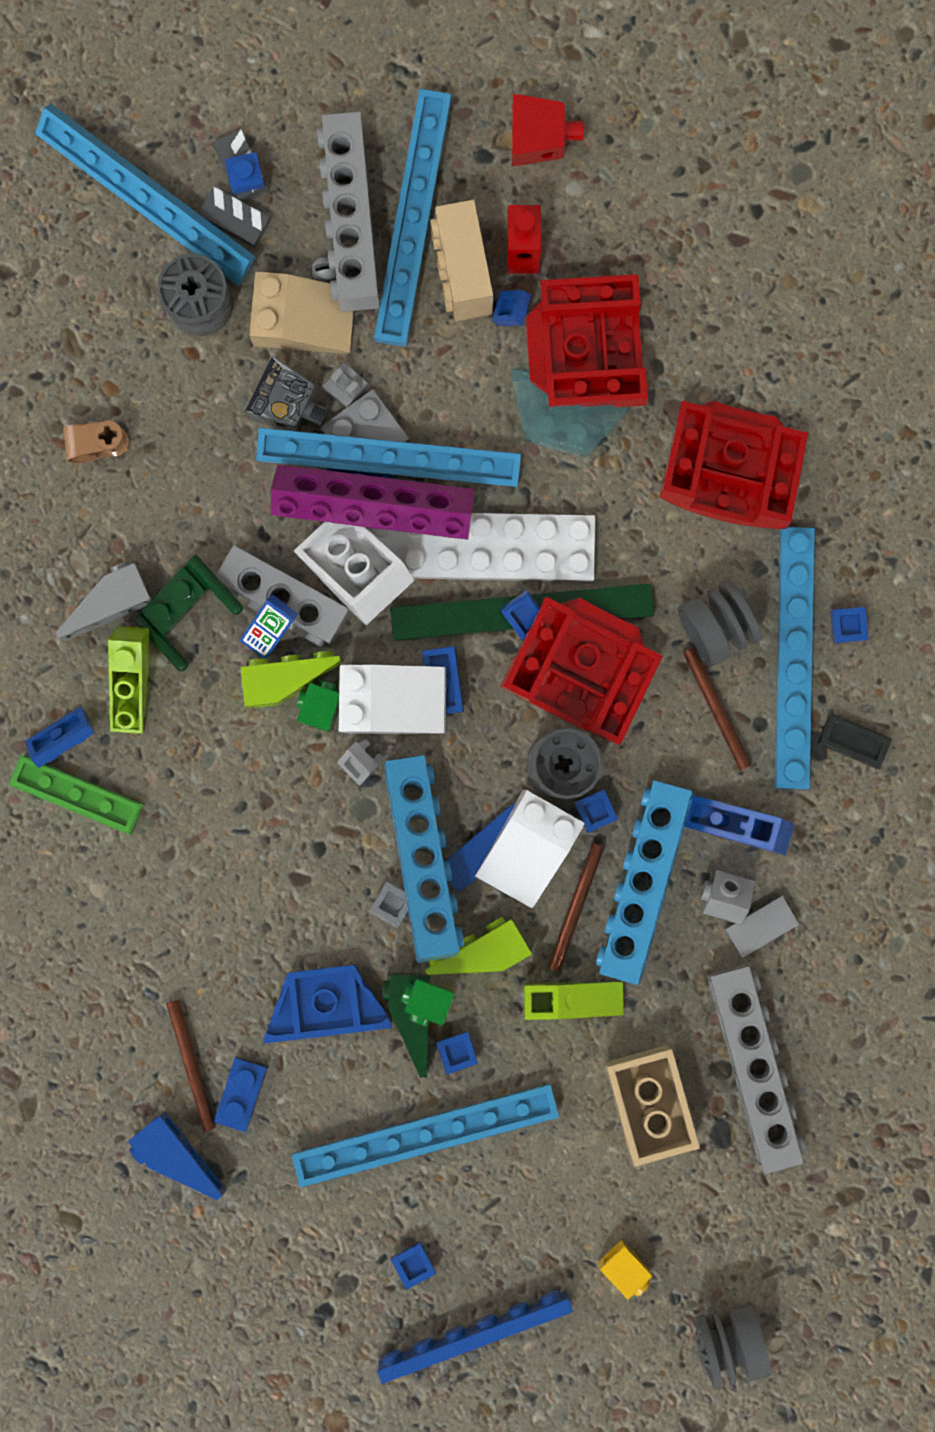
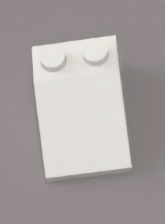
M324 522L294 550L298 557L365 625L371 622L414 581L402 560L365 527Z
M340 665L339 732L348 734H446V667Z
M523 790L475 877L533 908L569 853L585 823L528 790Z

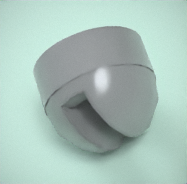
M320 257L313 263L311 273L314 280L325 283L336 280V270L323 269L316 272V268L329 266L327 257Z

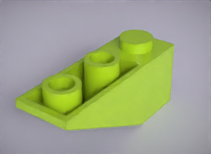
M116 626L108 639L110 732L143 734L149 670V628Z
M333 651L314 653V659L301 660V655H288L281 657V662L269 664L268 659L249 660V666L241 667L245 707L251 709L282 705L300 693L302 688L306 689L309 683L313 684L342 664L341 657L334 656Z
M501 916L486 925L485 927L488 932L476 938L474 933L463 939L464 946L459 947V953L456 957L428 961L430 966L425 971L427 975L504 971L532 955L512 919L510 918L505 921Z
M623 981L523 983L525 1020H550L624 1015Z

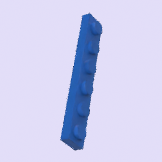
M558 1290L550 1291L540 1297L541 1301L528 1305L527 1302L516 1304L508 1309L509 1313L496 1317V1314L484 1316L477 1321L478 1325L467 1329L464 1326L452 1328L445 1333L446 1337L435 1341L432 1338L423 1339L413 1345L414 1349L403 1353L401 1350L391 1351L382 1357V1361L378 1362L377 1373L381 1384L572 1313L573 1309L567 1291L559 1293Z

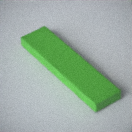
M21 754L8 784L129 835H132L144 807V804L50 765L44 764L38 768L30 757Z

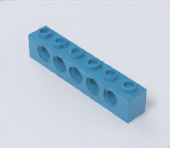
M425 755L385 761L384 772L417 963L456 957L459 953V947H463L464 942L461 927H455L453 914L458 913L455 894H449L447 881H452L449 861H443L441 849L446 848V840L443 828L437 829L435 816H440L438 797H432L430 784H435L432 764L426 765ZM408 787H416L421 791L422 797L418 800H410L404 795V790ZM413 819H422L426 822L428 829L422 833H417L410 828L409 823ZM419 851H427L432 855L433 862L426 866L421 865L416 861L415 854ZM426 883H432L437 886L439 895L432 899L426 898L421 893V886ZM431 916H439L443 919L445 928L439 932L431 931L426 924V920Z
M655 780L653 781L652 788L646 786L641 802L642 806H646L643 819L637 818L632 837L637 838L634 851L628 850L624 861L623 869L628 870L625 883L619 882L614 901L619 902L616 915L610 914L605 933L610 934L607 947L601 946L598 953L596 965L601 966L599 974L635 985L641 984L694 796L693 791ZM659 809H666L671 814L669 824L664 827H658L653 822V815ZM650 841H658L662 846L660 856L655 859H648L644 854V847ZM643 872L649 873L653 879V884L647 891H640L635 885L636 877ZM633 904L640 905L644 912L642 920L636 924L629 922L626 917L628 907ZM623 936L630 937L635 945L634 951L628 956L622 955L617 949V943Z

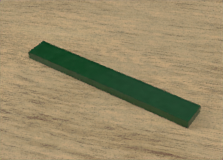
M651 583L531 595L539 607H541L545 597L560 604L581 598L622 620L654 616ZM517 596L390 608L393 641L514 630L500 608Z

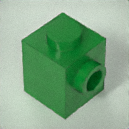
M319 680L318 685L309 683L307 690L302 688L296 707L300 708L297 721L331 733L339 710V693L336 692L338 686Z
M417 977L415 984L407 983L401 1002L407 1004L405 1012L411 1014L409 1020L424 1026H428L430 1021L443 1026L455 991Z

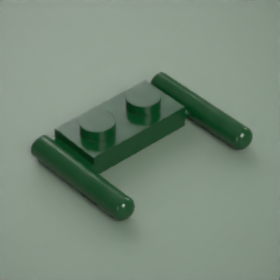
M197 555L193 556L186 566L176 573L142 610V613L133 620L138 627L149 628V639L180 672L185 671L189 663L168 641L165 635L172 631L209 590L219 598L232 614L238 615L243 610V605Z

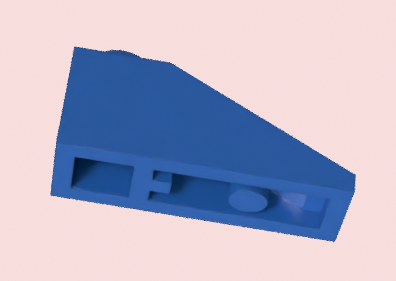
M694 795L685 827L786 856L795 824L783 818Z
M166 1111L128 1141L132 1146L130 1152L139 1164L145 1163L149 1169L215 1200L221 1198L227 1189Z

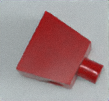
M513 94L512 166L561 159L564 155L565 141H583L584 121H565V104L563 102Z
M508 205L507 274H539L541 257V205ZM521 253H528L532 256L528 258H520L517 255Z

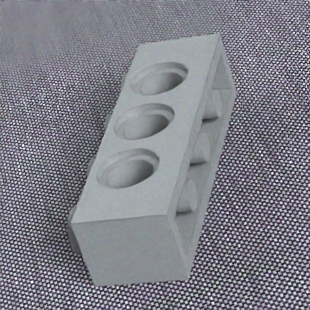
M235 545L231 548L216 575L236 598L239 595L250 601L247 607L257 613L271 594L275 595L280 591L288 592L290 600L287 606L298 613V616L288 630L293 632L295 627L307 633L304 638L319 647H322L324 643L332 647L351 613L347 607ZM252 575L259 576L261 578L260 587L254 591L246 590L244 586L246 579ZM307 607H315L319 612L318 618L312 623H305L301 619V614Z

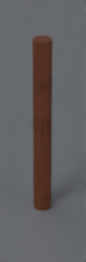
M695 647L683 652L739 770L741 771L751 766L749 758Z
M594 843L591 845L547 968L558 972L561 970L605 847Z
M177 999L166 1003L202 1129L205 1132L215 1129L216 1125L180 1002Z

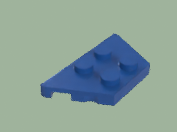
M355 964L288 972L268 1030L265 1033L264 1044L392 1028V1021Z

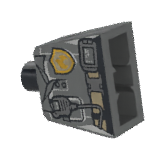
M271 356L245 409V413L248 419L284 430L300 431L305 420L321 427L326 420L329 409L314 402L318 391L313 383L279 359Z

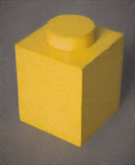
M622 1239L598 1261L600 1271L627 1300L633 1295L636 1297L640 1296L651 1284L649 1279L653 1276L650 1269Z

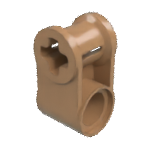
M113 421L74 424L63 428L67 462L86 463L95 459L120 456L130 446L128 434ZM115 433L117 437L112 438V444L107 443L106 440H110L111 434Z

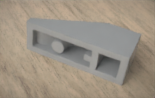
M129 562L113 566L110 569L112 573L102 577L56 631L57 637L67 642L145 608L153 599V596L141 568L135 563L129 564Z

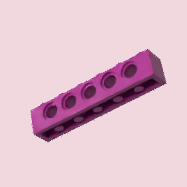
M277 464L271 487V515L468 540L475 489Z

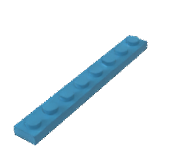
M419 89L375 330V342L407 347L451 104V94Z
M53 104L43 108L35 132L38 137L194 254L204 255L215 261L224 273V276L234 284L239 286L245 282L256 256Z
M259 428L256 461L514 487H518L521 454L269 428Z
M787 527V529H780L775 789H810L815 528Z
M549 1083L293 1152L292 1159L299 1187L301 1188L559 1118Z

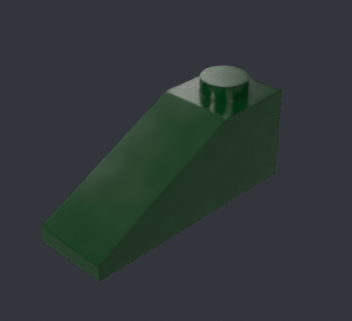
M390 973V979L383 980V1000H389V1011L420 1078H427L429 1025L424 1026L409 1020L411 1014L405 1012L407 1004L401 1002L408 982L415 984L417 977L430 981L431 975L425 973Z

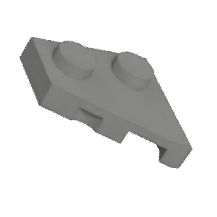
M373 389L320 427L324 434L410 442L406 433Z

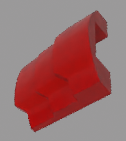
M638 274L540 280L541 301L526 317L530 383L547 394L548 406L581 405V407L613 405L614 408L646 406L648 393L646 367L643 368L639 325L641 303Z
M714 400L703 406L682 401L659 497L682 509L712 519L751 527L787 529L792 522L808 433L784 427L776 416L738 409Z
M545 597L500 687L571 725L610 743L621 745L663 656L644 647L638 627L609 614L589 602L577 598L560 604Z

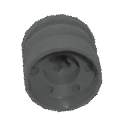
M189 253L178 256L165 265L158 279L157 292L160 303L176 328L187 335L198 337L215 334L223 328L232 315L234 301L224 273L215 261L204 255ZM197 286L198 289L195 290V295L190 296L189 293L192 292V287Z
M726 580L719 585L720 592L714 587L707 591L709 607L697 596L677 608L687 636L699 656L709 667L731 656L729 640L740 651L747 647L746 640L750 644L761 640V632L749 602L730 580Z
M570 728L555 730L537 739L530 748L526 761L528 778L534 788L546 797L555 799L581 797L592 790L600 778L603 765L601 752L594 740L584 732ZM558 756H560L561 760L567 759L569 761V765L565 767L566 773L554 768V764L558 763Z
M752 1303L730 1308V1325L724 1326L718 1312H712L714 1329L710 1330L704 1314L695 1316V1340L703 1370L710 1379L714 1390L723 1388L721 1371L726 1372L731 1386L736 1385L735 1368L742 1367L749 1381L771 1376V1367L764 1337Z

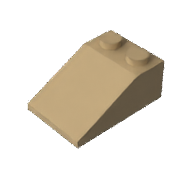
M255 271L249 334L254 346L350 354L354 311H340L339 301H332L330 283L290 274Z

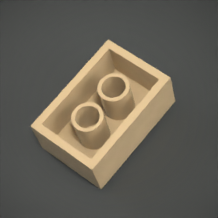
M469 200L435 207L436 219H430L431 236L434 250L440 249V251H436L440 281H447L443 283L446 312H453L454 322L492 315L493 292L475 201Z
M668 1045L604 1062L630 1159L634 1167L700 1149L674 1054Z

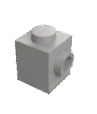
M716 870L711 881L705 880L701 891L700 899L705 901L703 914L742 924L750 910L755 881Z

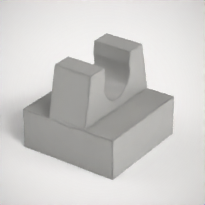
M345 363L323 385V389L345 408L357 401L369 387L368 382Z
M367 739L359 743L355 742L337 762L359 786L372 775L384 759L380 753L376 757L371 758L365 752L370 745Z
M386 882L369 913L399 928L408 912L405 892Z

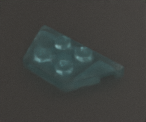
M513 369L511 373L524 441L587 458L601 440L611 432L619 420L632 408H614L613 405L549 407L547 394L530 383L529 373Z

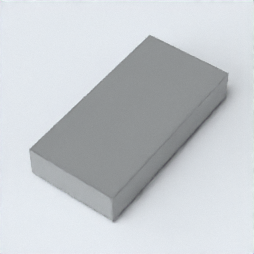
M780 895L746 915L742 924L733 923L724 928L740 957L743 958L798 926L799 923L783 896Z

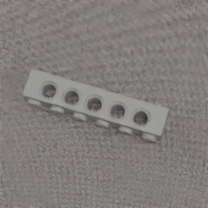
M361 112L322 115L323 128H317L319 149L325 148V158L319 160L321 178H327L328 188L322 189L324 209H330L331 219H325L327 240L333 239L334 250H328L329 269L336 270V281H330L332 301H339L341 312L378 309L379 298ZM341 148L349 150L347 153L342 155L335 153L338 149ZM344 178L352 180L347 185L338 184V181ZM344 209H353L355 211L349 216L340 214ZM348 239L358 241L354 246L348 247L343 245V242ZM356 269L361 272L358 276L353 278L347 277L345 275L349 270Z
M743 964L706 974L759 1169L764 1174L804 1164L801 1154L806 1153L801 1134H795L792 1121L797 1120L796 1112L792 1101H786L783 1088L788 1087L787 1079L783 1068L777 1069L774 1056L779 1055L774 1036H768L765 1023L770 1022L765 1003H759L756 991L761 990V985L756 970L751 971L750 966ZM738 993H744L748 999L747 1006L741 1011H735L732 1007V999ZM747 1026H754L757 1032L756 1038L750 1043H743L741 1040L742 1030ZM759 1058L765 1061L764 1072L760 1075H752L750 1073L752 1061ZM767 1091L773 1092V1104L770 1107L761 1108L759 1106L760 1095ZM776 1124L782 1125V1136L778 1140H769V1128Z

